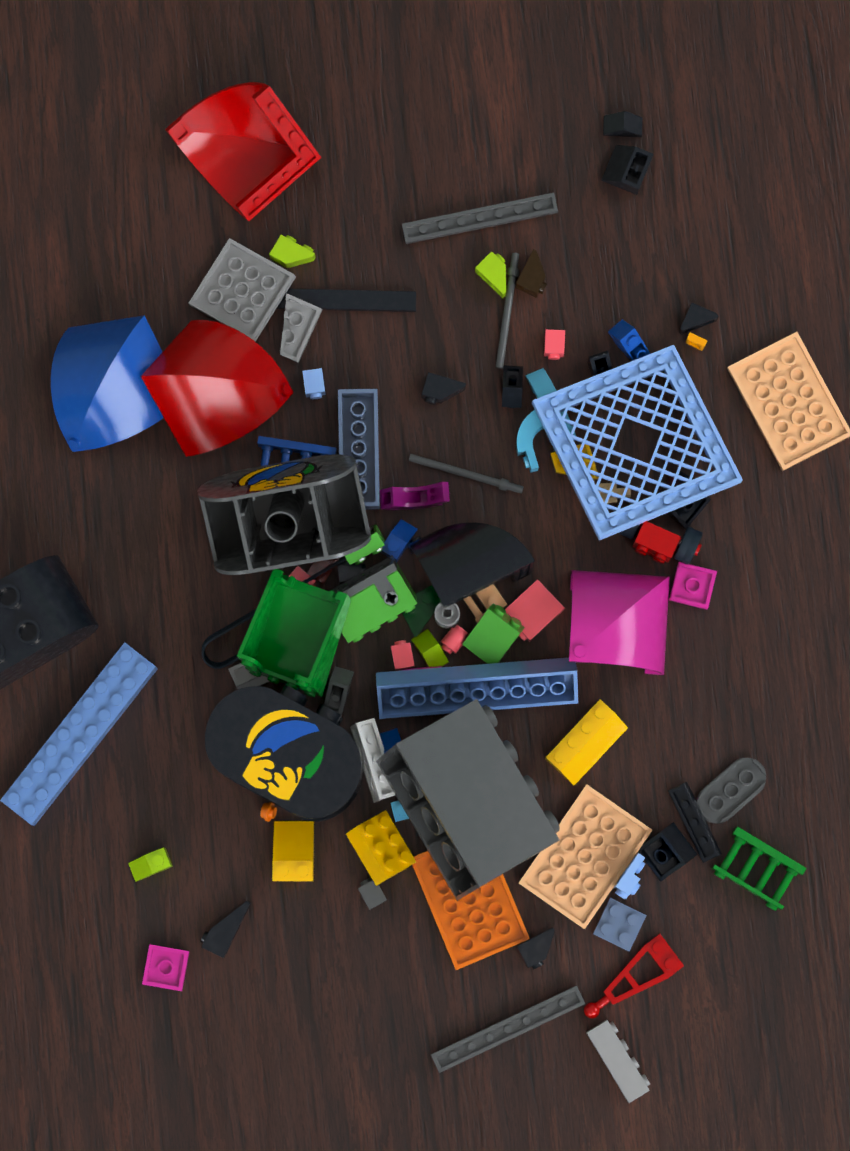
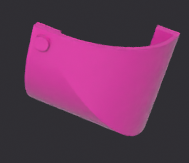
M571 570L572 613L569 662L629 666L644 669V674L664 675L670 577Z

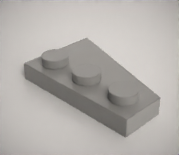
M287 293L280 355L299 363L322 309Z

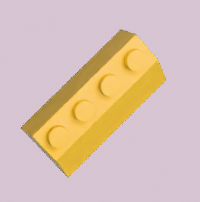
M600 699L546 756L545 760L574 786L628 727Z

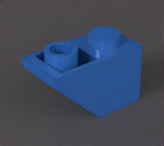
M623 319L608 331L617 347L630 361L651 354L636 329Z

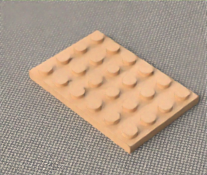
M798 332L727 367L782 471L850 437V428Z
M587 784L559 823L560 830L556 834L560 840L541 851L519 881L521 886L583 929L587 927L652 832L651 828Z

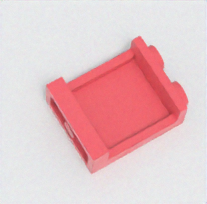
M537 579L505 611L509 616L517 618L522 623V626L525 628L519 637L523 641L527 639L530 642L557 615L561 614L565 607Z

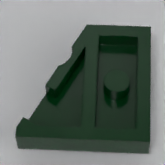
M432 585L416 593L417 604L412 611L408 613L402 612L414 637L420 634L434 614L436 606L440 603V599Z

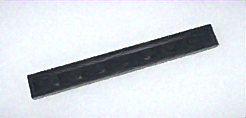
M288 289L286 292L322 310L416 312V291ZM286 294L276 309H285Z

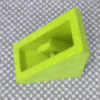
M428 629L411 639L428 667H443L449 663L439 643Z

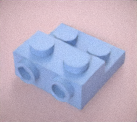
M639 853L635 855L614 886L616 889L615 893L623 899H627L630 894L634 895L641 886L638 883L640 878L634 875V873H640L645 866L643 862L645 857Z

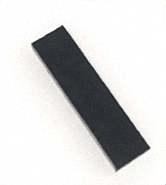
M682 783L668 790L702 862L704 863L721 855L722 853L688 783Z

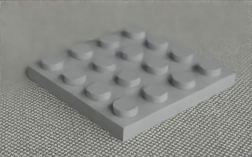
M229 238L188 304L214 320L244 333L256 342L296 276Z

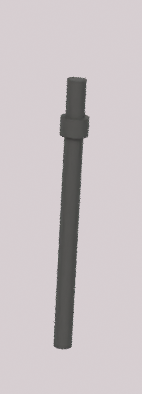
M512 253L510 267L507 269L508 283L496 360V368L503 369L515 282L519 275V253Z
M410 454L409 457L410 462L499 487V490H510L522 494L524 486L511 483L504 478L500 480L414 454Z

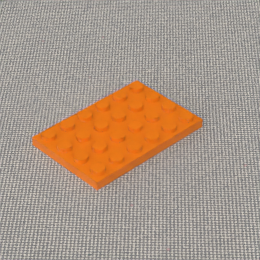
M426 851L414 856L416 863L412 866L455 970L530 939L503 874L457 901L430 853Z

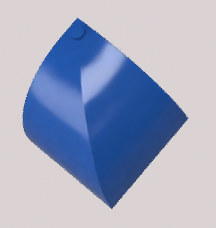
M145 315L69 327L61 337L52 362L51 396L57 422L72 452L96 449L114 444L151 427L164 418L141 378V375L162 353V349Z

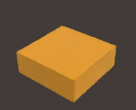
M690 332L685 342L703 351L707 340Z

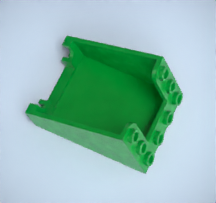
M273 569L237 657L240 659L241 664L246 666L245 669L250 671L251 675L256 677L266 676L268 681L279 684V682L285 683L295 690L297 688L303 690L305 695L315 698V695L322 697L351 599L346 593L338 591L336 594L332 590L329 592L296 580L293 576L283 575L284 572L282 570Z

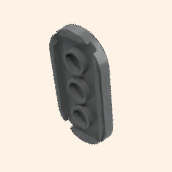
M748 757L739 758L730 764L698 794L697 803L705 820L710 823L719 824L733 817L763 790L766 783L765 768L756 759Z

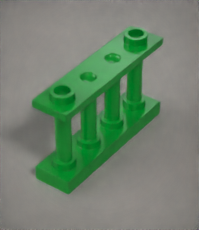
M738 826L735 827L732 835L735 836V842L721 866L713 865L711 869L715 870L713 874L723 880L726 877L767 902L766 906L774 911L777 909L783 910L784 906L779 903L781 897L793 877H796L797 874L803 875L807 868ZM747 843L752 846V853L739 875L735 877L728 873L727 870L741 846ZM765 854L770 857V862L753 888L744 881L759 855ZM782 864L787 867V873L773 897L770 898L763 894L762 890L776 866Z

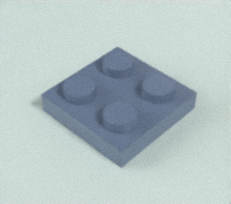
M610 898L593 934L630 952L647 915Z

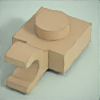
M600 483L599 487L609 490L612 483ZM615 483L612 492L623 495L625 488H617ZM628 488L625 497H631V489ZM599 491L603 501L605 502L608 494ZM610 496L607 504L618 503L616 497Z

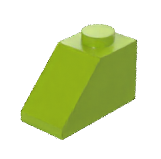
M491 251L475 267V273L500 297L504 298L506 296L505 260L498 253L495 255Z
M164 847L128 863L135 882L173 867L167 850Z

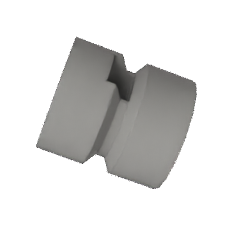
M441 602L436 606L434 617L437 625L441 628L450 629L459 622L460 609L456 603L446 608H443Z

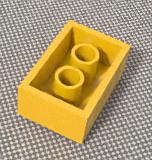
M386 810L346 833L376 886L416 863L415 858Z

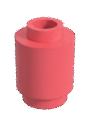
M456 624L454 628L451 627L440 641L442 644L441 648L448 654L452 652L456 654L469 635L468 632Z

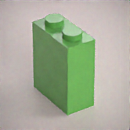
M493 603L462 645L487 664L499 663L525 627L522 626V623L517 618L509 616L504 608Z

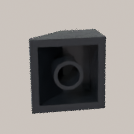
M681 471L679 472L680 476L689 479L690 476ZM671 477L666 484L671 486L674 478ZM677 479L674 487L685 482ZM662 488V489L659 491V493H661V492H663V491H666V490H668V489ZM708 496L666 514L683 528L687 529L711 499Z
M674 822L644 843L638 851L639 854L645 857V862L660 882L697 855Z

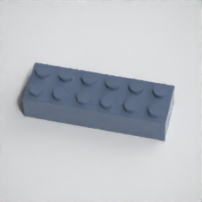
M339 389V454L355 458L366 510L380 509L378 390Z

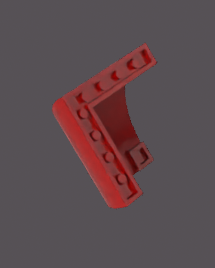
M259 82L241 83L222 89L192 106L165 129L206 181L247 221L255 217L321 158L271 87Z
M191 320L141 375L143 382L186 457L215 450L248 434L275 414L294 393L280 367L258 343L230 326L209 320Z

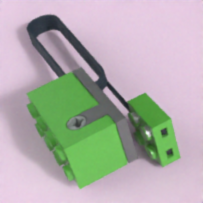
M375 524L370 527L371 540L366 546L345 555L344 558L302 582L307 583L345 560L350 565L353 563L357 565L366 559L365 556L371 553L375 555L382 551V547L385 546L384 537L377 525ZM393 555L331 589L336 594L338 591L346 593L351 599L342 629V634L348 643L351 641L355 643L364 637L363 635L369 631L371 633L381 628L380 625L386 621L388 623L393 622L400 613L412 611L417 604L416 594ZM256 609L205 639L202 645L201 656L209 667L221 669L239 660L236 654L223 662H214L206 656L205 648L211 641L252 618Z

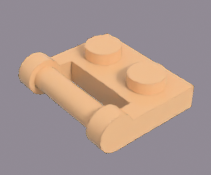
M494 584L475 593L486 610L493 603L502 608L507 606V603ZM468 596L463 600L476 617L475 621L478 623L485 613L482 614L472 597Z

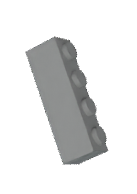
M605 1020L586 1033L627 1102L630 1103L650 1091L647 1087L650 1085V1082L645 1074L640 1075L637 1068L640 1066L634 1056L629 1057L626 1052L629 1050V1047L624 1039L619 1040L616 1033L619 1031L613 1021L609 1023L608 1020Z

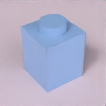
M322 368L302 371L306 397L314 400L322 398V395H326Z

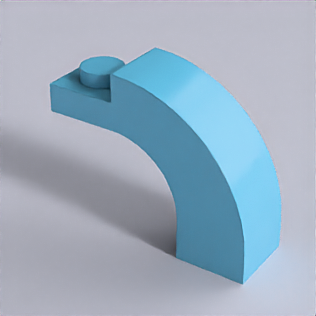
M535 410L523 420L516 439L517 456L525 454L523 462L525 468H529L530 473L539 469L533 449V439L539 431L544 429Z

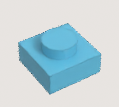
M399 801L390 803L395 822L409 819Z

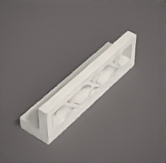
M375 718L355 723L350 728L361 755L363 770L373 802L395 796L394 791L376 762L384 755V747Z

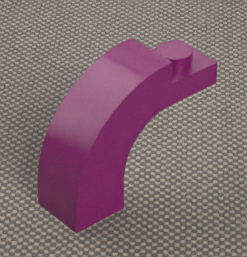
M439 482L421 487H389L380 490L382 510L423 509L441 506L442 503L450 502L448 482Z

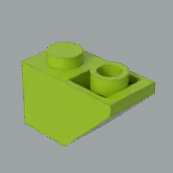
M280 235L269 254L271 260L286 268L313 262L316 257L311 247L305 244L303 246L297 244V240L289 235L286 237Z

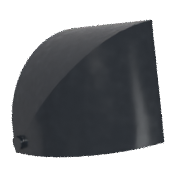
M459 523L446 526L422 538L418 536L410 540V544H408L411 555L415 554L443 608L511 576L513 582H516L532 574L535 563L531 553L516 537L501 528L484 523Z

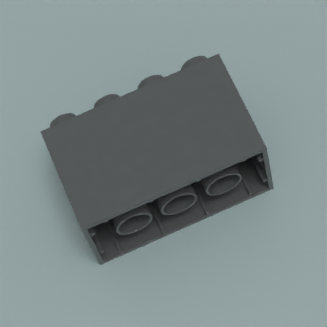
M477 699L396 743L376 761L457 901L560 840L556 834L560 830L557 819L549 810L543 812L535 799L539 796L537 785L530 776L521 775L515 765V762L518 761V754L514 746L508 740L501 741L494 729L498 725L494 712L487 705L481 707Z

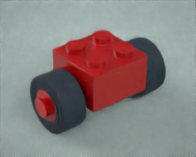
M647 521L619 532L620 535L633 539L638 527H640L632 547L635 548L636 553L646 556V554L653 556V560L664 564V562L669 563L678 544L679 546L674 558L689 565L693 556L698 555L702 546L699 543L703 533L689 526L682 538Z

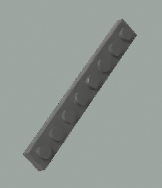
M549 193L403 223L402 229L405 243L410 244L558 213L555 194Z
M576 985L434 1052L431 1056L439 1073L584 1005V999Z

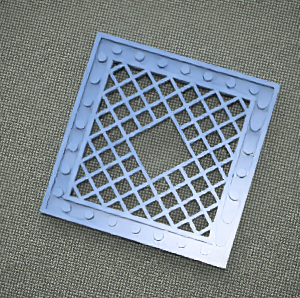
M674 345L532 400V405L598 540L740 484L743 481ZM656 375L667 379L664 387L653 383ZM653 376L651 382L644 380L648 377ZM639 382L649 386L646 394L636 390ZM668 382L670 383L673 390L666 388ZM635 383L633 389L627 387L628 385ZM652 387L662 390L659 399L649 395ZM621 389L631 392L629 401L618 397ZM617 390L616 396L609 394L610 392ZM665 392L675 395L673 403L662 400ZM634 394L644 397L642 406L631 402ZM603 396L614 400L611 408L600 404ZM600 397L598 403L591 401L595 398ZM647 399L657 402L655 411L644 407ZM677 399L682 407L675 405ZM616 401L627 405L624 413L614 409ZM585 403L596 407L593 415L583 411ZM582 404L580 410L573 408L577 405ZM660 404L670 407L668 416L657 412ZM629 406L640 409L637 418L627 414ZM599 408L609 412L606 420L596 416ZM673 409L684 412L681 421L670 417ZM568 410L578 414L575 422L565 418ZM642 411L653 414L650 423L640 419ZM612 413L622 416L619 425L609 421ZM581 415L591 418L588 427L578 423ZM655 416L666 419L664 427L653 424ZM685 416H687L690 424L683 422ZM625 418L661 431L650 464L613 450ZM594 420L604 423L602 432L591 428ZM669 421L679 424L677 432L666 429ZM565 423L573 425L571 434ZM607 425L617 428L615 437L604 433ZM682 426L692 429L690 437L679 434ZM576 427L587 431L584 439L573 435ZM589 432L600 436L597 444L586 440ZM694 432L699 441L692 439ZM664 433L675 436L672 445L661 441ZM602 437L613 441L610 449L600 445ZM677 438L688 441L685 450L674 446ZM574 440L582 443L580 450H578ZM690 443L701 446L698 454L688 451ZM585 444L595 448L592 456L582 453ZM659 445L670 448L667 457L657 453ZM598 449L608 453L605 461L595 457ZM673 450L683 453L681 461L670 458ZM703 450H704V452H705L707 458L701 456V453H702ZM611 454L621 457L619 466L608 462ZM686 455L696 458L694 467L683 463ZM582 457L590 460L588 468L586 467ZM655 457L665 460L663 469L652 465ZM624 459L634 462L632 471L621 467ZM699 460L710 463L707 472L696 468ZM593 461L604 465L601 473L590 470ZM668 462L679 466L676 474L665 470ZM637 464L648 468L645 476L634 472ZM606 466L617 470L614 478L604 475ZM681 467L692 470L689 479L679 475ZM650 469L661 473L658 481L648 478ZM619 471L630 475L627 483L617 480ZM694 472L703 475L692 480ZM590 474L599 477L596 485ZM664 474L674 478L671 486L661 482ZM633 476L643 480L640 488L630 485ZM601 479L612 482L609 490L599 487ZM677 479L685 482L674 487ZM646 481L656 485L654 493L643 490ZM615 483L625 487L623 495L612 492ZM659 486L668 489L656 494ZM628 488L639 492L636 501L625 497ZM599 491L608 494L605 502L603 501ZM641 493L650 496L639 501ZM610 496L621 499L618 508L607 504ZM623 500L631 503V505L621 508Z

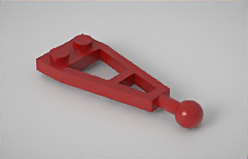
M658 934L636 953L603 991L604 997L596 1003L591 1002L584 1007V1014L586 1017L594 1019L599 1015L600 1009L609 1002L614 1005L671 977L683 968L684 965L662 935ZM648 951L664 974L638 985L629 971ZM625 978L633 989L614 997L611 991Z

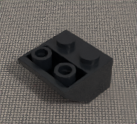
M616 145L601 181L637 195L652 161L653 153L634 146Z

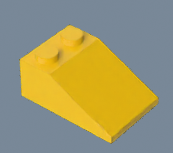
M274 821L272 881L314 882V821Z

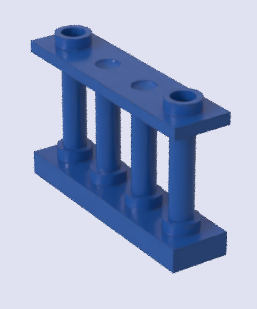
M258 436V447H261V450H263L260 466L269 465L270 453L273 452V449L281 450V462L289 461L290 455L293 452L300 453L301 459L312 457V455L337 454V448Z

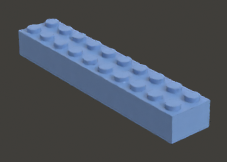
M124 642L0 801L29 824L35 826L158 668Z
M569 658L376 673L379 719L449 714L476 699L481 707L487 705L492 710L578 703L576 662H569Z

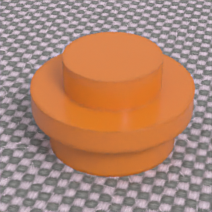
M265 802L261 808L260 816L267 822L276 816L277 807H275V803Z

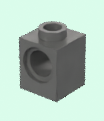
M371 878L360 883L361 887L358 890L369 910L387 901L380 886H376Z

